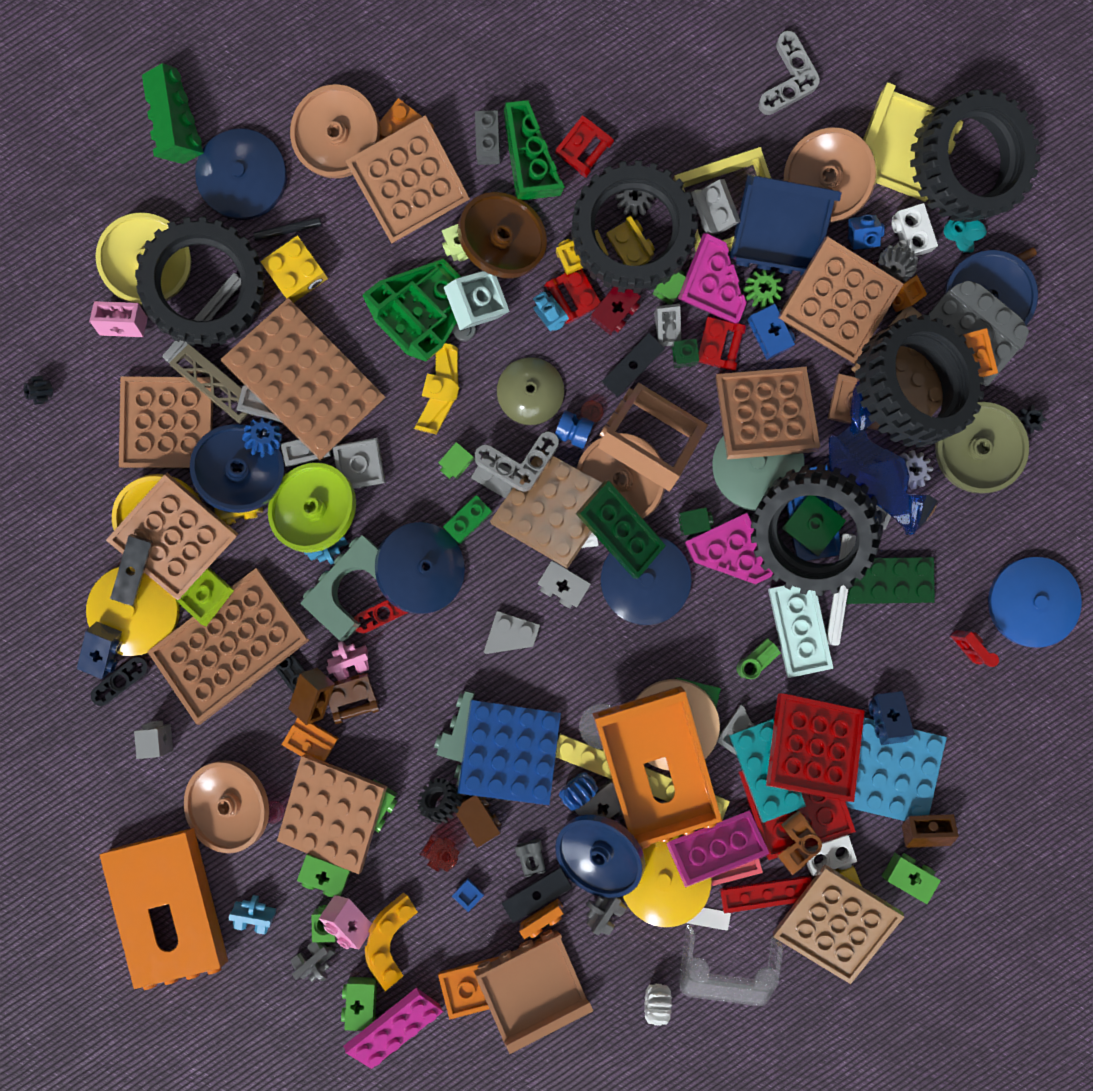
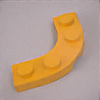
M404 892L376 916L368 930L370 934L367 946H365L366 962L372 974L385 991L404 976L390 953V943L393 935L403 924L418 913Z

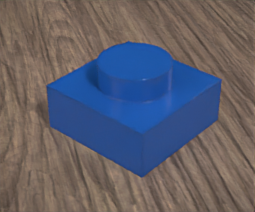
M469 878L452 894V897L467 912L484 896V892Z

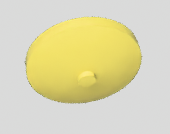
M133 213L118 218L102 233L96 248L97 269L105 285L119 298L130 303L142 305L136 288L135 270H138L139 266L137 259L139 254L143 255L146 241L149 240L151 242L155 238L154 232L158 229L163 232L168 228V220L150 213ZM188 246L175 252L163 268L161 288L166 301L174 297L188 280L191 270V255Z

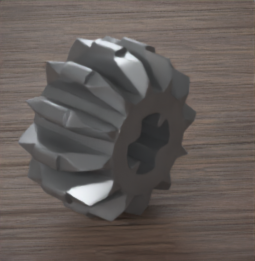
M627 190L616 194L615 199L620 201L617 206L619 209L625 207V215L632 211V216L636 217L637 211L641 215H645V208L651 209L652 204L650 201L654 200V196L643 191ZM632 194H637V201L632 200Z
M897 243L894 247L889 245L881 252L878 268L895 279L906 282L915 274L918 258L914 256L915 251H908L907 246L902 248Z

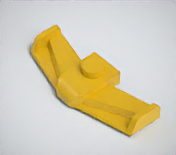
M445 343L443 348L436 353V375L427 374L422 392V397L430 399L414 427L415 430L436 435L452 404L457 400L459 392L458 348L454 345Z

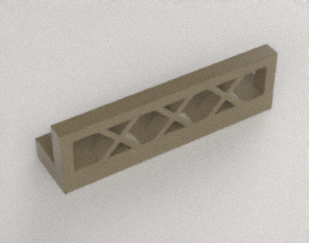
M188 344L169 362L170 366L239 424L246 418L248 413L242 412L238 415L232 410L231 402L238 403L242 388ZM185 358L193 365V368L183 369L178 363ZM197 373L210 377L211 383H200L197 381ZM219 387L228 395V398L216 397L214 395V388Z

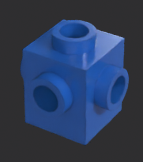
M866 214L861 217L849 218L847 238L853 250L870 249L880 246L881 237L884 236V225L879 222L876 215Z

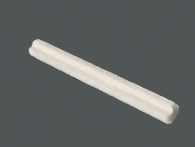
M842 535L839 560L844 559L853 549L856 541L855 535ZM844 585L841 586L839 593L833 594L827 633L829 645L840 644L848 589Z

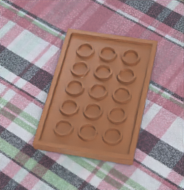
M289 298L221 358V361L319 460L385 399V396Z
M257 568L231 587L234 589L233 593L206 627L192 617L147 651L197 725H201L309 641Z

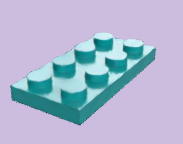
M773 719L729 735L761 822L763 823L806 807L801 792L766 786L774 727Z

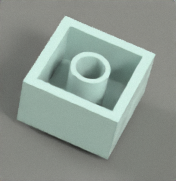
M484 271L457 278L444 287L460 330L498 319L510 312L497 277Z

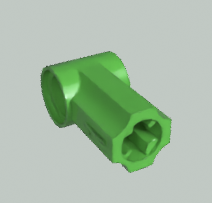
M768 638L765 639L745 659L738 662L736 667L738 675L745 679L757 678L761 671L781 652ZM748 662L753 665V672L750 675L744 672V666Z

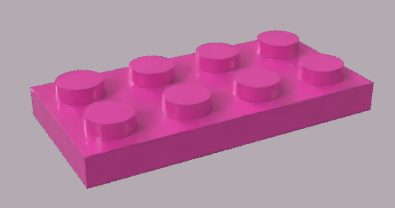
M750 810L723 820L712 828H703L667 843L685 888L769 854Z
M415 988L343 1046L345 1052L372 1069L392 1052L398 1050L407 1040L417 1035L426 1025L433 1022L436 1017L443 1013L442 1007L421 990Z

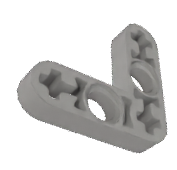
M785 31L780 34L776 42V48L792 78L762 94L758 107L765 115L774 114L813 93L820 81L819 75L797 35L791 31ZM784 39H785L787 42H788V41H791V42H792L791 45H790V48H789L788 45H783ZM796 57L801 58L804 66L800 68L794 67L792 59ZM806 78L807 80H813L811 86L806 84L800 90L799 86L804 83ZM787 87L792 88L795 96L792 98L785 97L783 89ZM778 95L779 99L773 103L772 107L770 105L765 106L766 99L772 101Z
M552 432L542 433L522 464L517 463L488 445H482L476 449L475 462L479 467L517 490L526 492L534 486L556 452L559 444L558 437ZM551 439L553 446L549 445L544 454L541 451L544 447V441ZM486 452H488V453H489V458H490L491 460H493L494 462H495V458H496V457L499 458V459L496 461L494 468L491 467V466H492V461H491V460H489V459H485L484 461L481 460V455H480V453H481V454H485ZM538 456L542 459L543 464L539 467H534L530 464V459ZM502 463H507L511 466V471L503 474L498 470V466ZM515 469L518 470L517 475L519 477L524 478L525 476H528L529 483L525 482L523 485L520 484L521 479L517 476H514V479H511V477L514 475Z

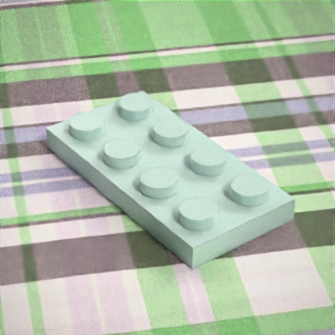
M785 585L769 588L768 592L787 677L791 678L833 669L818 596H816L815 591L808 590L807 595L800 594V588L792 586L791 590L785 588Z

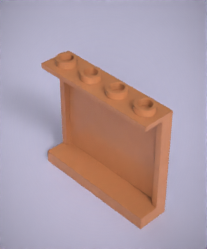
M557 930L545 931L540 935L541 938L533 942L532 940L525 941L520 944L519 949L513 952L511 950L505 951L498 956L499 959L492 962L485 961L478 965V969L474 970V974L509 1054L593 1012L562 943V936Z

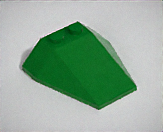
M444 259L380 280L363 293V298L374 321L407 355L427 361L443 348L457 323L444 287L453 280L461 278V276Z

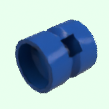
M564 410L555 435L559 440L564 442L571 440L572 445L584 449L594 422L584 417L577 419L576 414Z

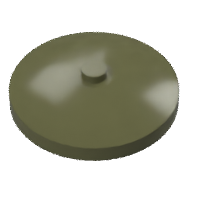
M978 402L981 405L979 413L973 415L975 420L972 424L967 425L966 429L935 444L937 462L945 477L958 488L971 493H991L1006 488L1020 476L1028 460L1029 441L1023 424L1010 410L990 402Z

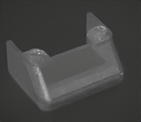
M691 925L686 926L679 986L684 995L693 998L752 1006H764L769 1002L779 983L783 946L779 940L772 936L768 967L759 969L754 980L709 974V966L705 960L693 957L695 933Z

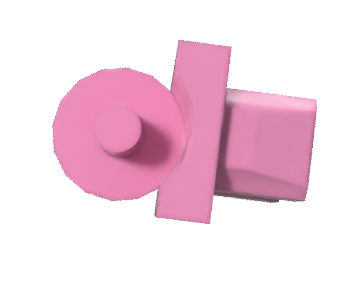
M344 641L338 642L339 649L332 651L333 658L327 659V670L329 674L333 673L338 681L349 677L347 667L355 665L358 673L369 670L368 649L366 645L355 649L354 644L346 646Z

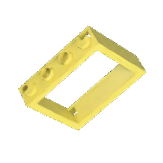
M761 147L674 175L673 180L676 182L680 178L684 183L682 188L684 190L685 187L754 165L757 176L771 178ZM698 229L695 234V251L701 240ZM734 237L722 240L726 242L729 251H731Z

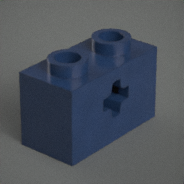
M96 621L85 632L77 669L100 679H103L109 672L112 673L117 665V660H115L116 654L122 646V641H120L122 631Z
M903 691L877 694L869 702V712L875 721V734L879 738L881 745L907 742L915 735Z

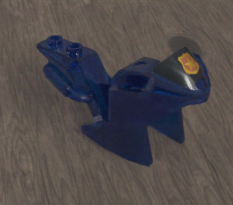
M857 381L853 390L850 427L838 437L835 435H830L829 437L830 471L837 467L842 469L840 474L846 477L850 473L857 477L855 483L859 486L865 483L869 487L867 495L869 497H876L878 501L877 506L886 511L903 527L905 535H913L930 518L939 501L930 495L907 494L910 475L905 460L868 439L865 429L874 422H871L868 418L871 414L867 407L862 408L860 402L863 401L861 393L857 394L856 386L860 385V381ZM833 501L835 510L844 509L840 504Z

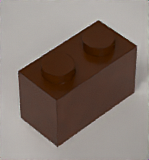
M318 668L300 673L288 709L305 725L323 719L335 683Z
M470 795L460 801L462 803L461 806L456 807L459 810L456 815L477 848L501 834L500 826H502V823L497 814L492 815L488 809L490 803L486 797Z
M954 814L908 816L902 824L906 848L951 846L959 837Z

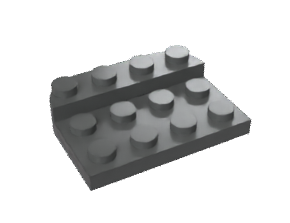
M971 281L960 283L949 289L928 313L930 320L940 318L943 320L944 326L951 324L955 327L954 332L958 336L987 328L998 373L983 377L985 386H988L1016 352L1023 348L1029 334L1024 321L983 286Z

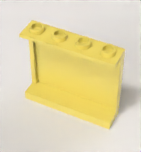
M887 82L881 91L863 138L875 157L877 166L876 183L926 202L928 200L927 196L921 197L918 192L922 189L919 182L914 183L913 181L916 170L915 167H910V160L915 159V152H911V144L916 143L918 140L914 134L916 129L924 126L921 121L925 116L931 114V110L935 107L894 92L896 85ZM963 120L958 121L953 128L949 140V155L956 143L953 141L955 133L958 134L961 130Z

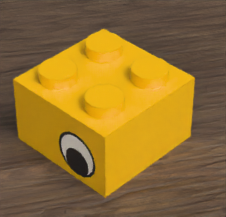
M298 235L260 261L286 299L289 298L293 303L328 279Z

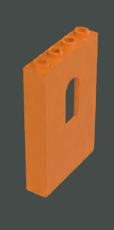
M681 686L592 713L626 829L636 838L642 849L648 848L652 843L659 841L667 842L675 836L681 834L690 835L697 829L703 827L712 828L717 823L722 822L686 692ZM665 757L675 793L670 801L661 803L653 798L644 764Z
M194 828L112 848L99 854L134 989L143 987V990H148L156 987L158 983L164 982L165 985L177 982L179 978L186 977V980H190L200 976V973L203 972L214 974L222 970L221 967L228 962V957ZM167 904L170 905L178 936V945L174 950L164 951L158 946L149 909Z

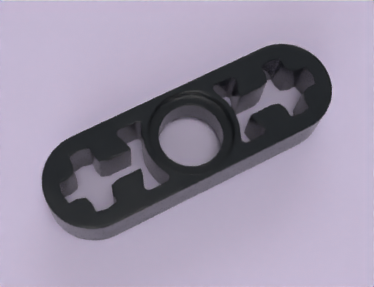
M135 657L125 663L92 690V702L95 705L104 706L118 698L149 673L151 665L148 659L145 657ZM135 662L142 663V672L137 671L132 675L129 673V671L136 668ZM118 675H123L126 678V685L123 688L115 684V678ZM109 688L114 690L105 695L106 700L99 699L101 695L99 691H106Z

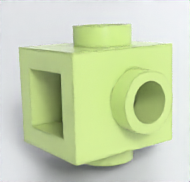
M458 224L442 230L446 241L442 245L446 255H451L453 261L469 259L463 251L461 244H459Z

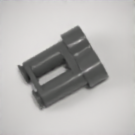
M541 839L522 842L514 846L516 855L519 856L524 877H529L536 872L538 874L546 872L541 852L543 849ZM530 856L534 857L535 868H531Z

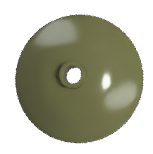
M531 357L519 359L511 363L499 378L497 385L498 402L503 412L517 423L524 425L544 423L551 419L562 405L564 398L563 380L555 367L547 361ZM527 386H534V392L528 393L526 391Z

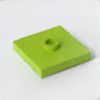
M208 567L181 598L176 601L201 625L206 627L233 593L234 589Z

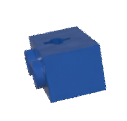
M775 304L751 315L747 320L766 360L791 349L795 345V336L790 328L787 329L784 321L778 318L782 310L780 308L777 309ZM770 328H771L772 330L776 329V330H777V333H776V334H774V333H771V334H770V333H769Z

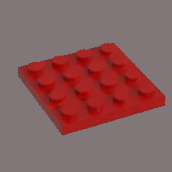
M783 693L778 694L766 786L854 802L865 711Z
M738 771L754 821L769 851V854L766 855L768 860L778 858L780 853L793 843H796L780 824L798 810L812 826L813 831L822 843L856 832L845 801L801 793L806 807L767 822H761L743 771ZM808 838L804 846L808 848L818 843L814 838Z

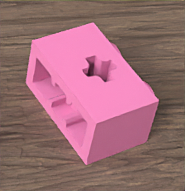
M94 301L90 322L98 334L102 336L144 337L148 317L139 303Z
M334 895L319 917V920L325 925L324 929L331 935H335L338 938L337 943L345 949L351 947L359 950L370 934L368 930L372 923L348 898Z

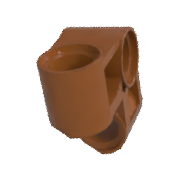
M799 810L780 824L792 840L796 842L778 855V858L792 875L804 867L822 848L820 838ZM808 838H814L818 843L817 849L813 852L807 851L804 846Z

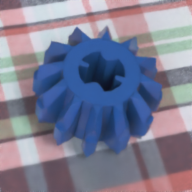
M260 418L259 423L252 420L251 426L246 425L244 427L245 433L242 435V440L246 442L244 447L246 449L252 448V455L260 452V456L263 458L265 452L272 456L274 449L278 450L280 448L279 442L282 440L279 426H272V419L267 423H264L263 418Z
M584 772L568 782L560 791L559 796L564 805L573 811L590 801L598 791V786L595 780Z

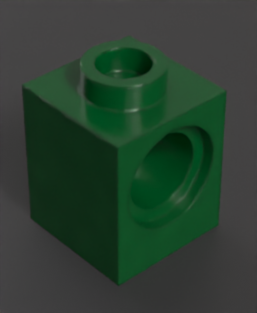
M697 339L673 342L671 349L674 369L697 366L699 363Z
M707 508L677 514L682 536L711 530L710 525H713L712 514L707 512Z

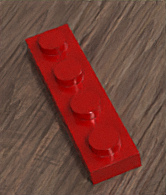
M808 875L721 888L720 895L723 912L726 914L796 903L812 882V879Z

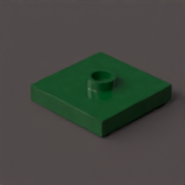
M808 495L781 529L815 556L819 557L847 520L816 496Z

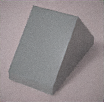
M680 304L657 306L654 317L658 342L662 346H671L673 342L681 341Z

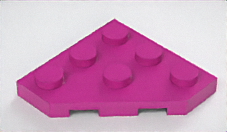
M703 234L678 299L726 321L739 324L746 306V300L744 295L741 294L734 264L730 262L727 244L709 234Z
M747 513L685 542L694 563L753 584L762 582L773 574L769 568L765 571L760 566L763 561L762 557L756 558L753 552L757 544L751 543L750 536L754 528H751V520Z

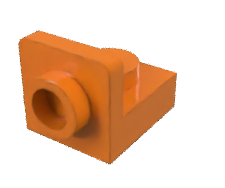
M917 275L903 283L902 288L891 304L895 312L912 306L927 295Z

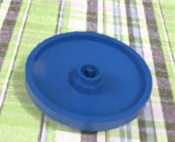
M1027 557L1011 562L997 574L989 591L988 607L994 625L1004 637L1022 646L1038 648L1056 644L1069 635L1080 617L1082 599L1075 578L1064 566L1048 558Z

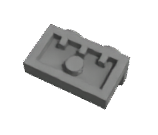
M719 179L702 190L691 192L693 204L698 210L702 220L701 225L707 234H720L741 222L725 179Z
M483 454L482 461L485 459L491 460L488 455ZM496 457V458H495V462H494L493 460H491V461H492V466H491V467L494 468L495 463H496V461H497L499 458ZM500 464L498 470L503 474H507L511 471V466L506 467ZM479 466L471 477L474 481L505 499L513 489L511 485ZM515 469L514 475L511 477V479H514V476L519 477L517 475V469Z

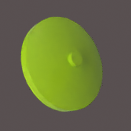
M308 463L296 467L283 477L278 492L269 501L268 520L272 532L283 544L299 552L312 553L329 548L345 535L353 521L356 511V496L353 486L348 478L333 466L324 463Z

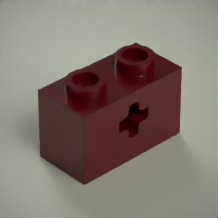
M614 286L591 314L590 319L609 335H612L615 331L619 333L627 323L624 319L628 314L633 316L641 306L638 303L641 296L633 293L632 289H625L624 293L618 292V287ZM621 306V311L613 312L614 307Z

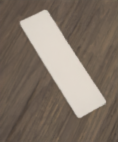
M703 908L696 917L687 923L728 930L731 913L724 914L723 911Z

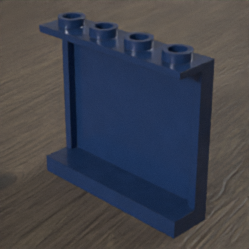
M748 174L739 212L741 222L736 226L730 258L736 260V265L749 267L750 263L758 264L757 268L763 270H771V267L779 268V272L792 274L793 270L800 271L802 276L826 237L834 201H840L842 192Z

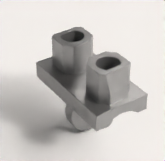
M599 896L595 902L588 900L586 905L590 910L587 913L589 919L586 924L598 936L600 933L610 935L614 929V923L609 919L613 913L619 917L622 916L627 907L619 897L602 898Z
M311 942L307 948L313 956L309 960L304 953H299L291 959L295 969L292 975L295 980L299 977L305 979L309 976L312 982L317 978L325 981L328 978L326 970L330 968V964L325 961L336 952L332 947H326L323 942Z

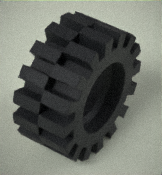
M436 778L434 782H428L429 787H423L425 791L424 793L420 792L419 796L422 798L418 799L417 803L420 805L418 810L421 811L420 813L434 823L441 824L442 822H448L447 818H454L453 812L458 813L459 810L456 807L461 806L462 802L459 799H462V795L458 794V788L447 780ZM442 795H444V796H443V800H442L441 803L436 807V803H437L438 799H439Z

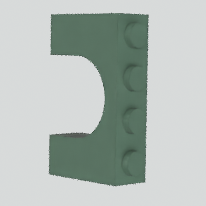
M363 535L360 538L356 537L350 543V549L345 554H341L336 558L333 568L330 571H325L319 577V583L304 594V600L300 603L340 641H346L361 625L339 602L338 587L341 580L348 573L355 570H365L376 579L375 559L379 548Z

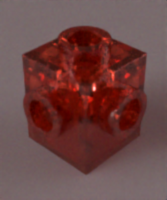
M431 835L419 855L429 861L427 865L435 871L439 872L442 869L448 872L449 869L456 865L460 852L454 848L456 844L448 838L444 837L442 840Z

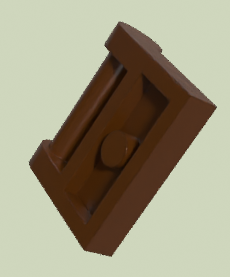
M368 672L334 682L335 686L329 700V706L335 724L343 723L345 719L371 711L373 713L380 711ZM368 698L369 703L340 711L339 706Z

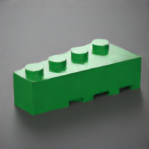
M161 63L142 74L145 100L150 104V110L147 111L148 119L153 122V130L150 131L151 139L156 142V148L153 149L154 157L185 164L204 153L201 146L202 141L197 133L194 124L195 119L190 111L188 97L184 92L181 75L177 68Z
M529 101L507 102L503 115L517 199L528 200L561 196L565 187L557 174V168L547 150L548 146L540 133V127Z

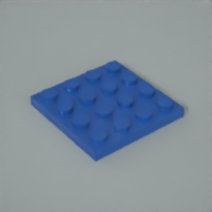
M471 700L458 794L550 805L561 713Z

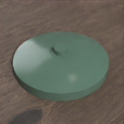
M723 436L714 451L712 462L713 475L719 490L729 501L741 508L756 510L765 492L773 485L777 478H784L786 473L792 469L795 472L800 471L801 467L804 466V455L799 453L727 460Z

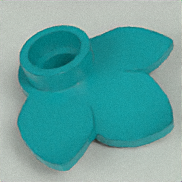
M950 219L944 227L945 237L955 241L958 249L966 253L974 252V241L982 239L987 233L984 224L978 220L972 222L961 220L956 222Z

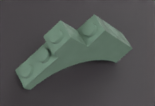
M466 689L464 694H459L456 707H460L458 716L453 715L450 729H453V732L444 730L442 735L437 736L434 748L438 749L437 755L462 762L470 701L474 698V691ZM459 764L457 765L456 772L454 775V778L458 779L456 784L458 786L461 772V765Z

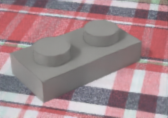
M300 440L281 444L285 466L287 467L319 460ZM330 451L323 458L331 457Z

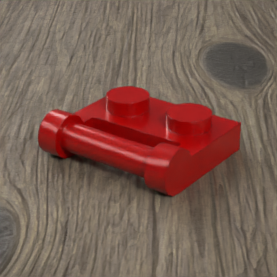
M582 115L556 148L555 154L575 168L583 177L587 178L592 166L606 148L612 146L614 140ZM598 138L600 143L584 163L579 161L578 159L592 141Z
M582 269L568 275L564 273L544 285L569 317L565 321L566 324H570L595 310L601 303ZM562 284L565 286L578 310L571 311L558 286Z
M707 317L698 351L699 363L736 371V359L742 335L745 334L747 326ZM727 331L734 332L727 360H721Z
M956 630L950 635L974 664L984 663L989 667L998 665V655L989 653L982 645L983 639L976 632Z

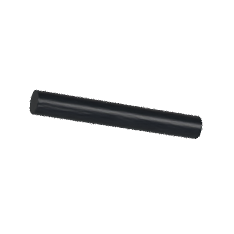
M320 217L253 232L255 241H260L319 227L322 224Z

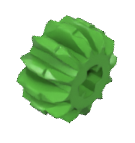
M762 270L761 274L755 271L752 274L753 278L746 280L749 286H745L744 292L750 293L747 295L746 300L748 301L753 298V307L760 303V308L764 309L766 303L768 306H772L775 304L774 300H780L781 296L778 293L783 291V287L777 286L781 279L777 278L774 280V272L767 276L766 270ZM762 286L767 287L764 293L760 291Z

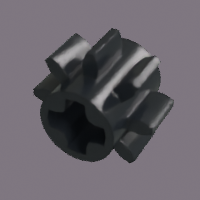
M42 375L31 376V379H28V383H24V395L27 400H33L34 405L45 404V401H49L48 398L53 395L51 382L43 380Z
M1034 405L1028 406L1027 410L1024 408L1019 410L1021 415L1018 419L1024 428L1027 429V434L1034 433V429L1037 431L1042 430L1041 424L1047 420L1043 418V409L1035 410Z

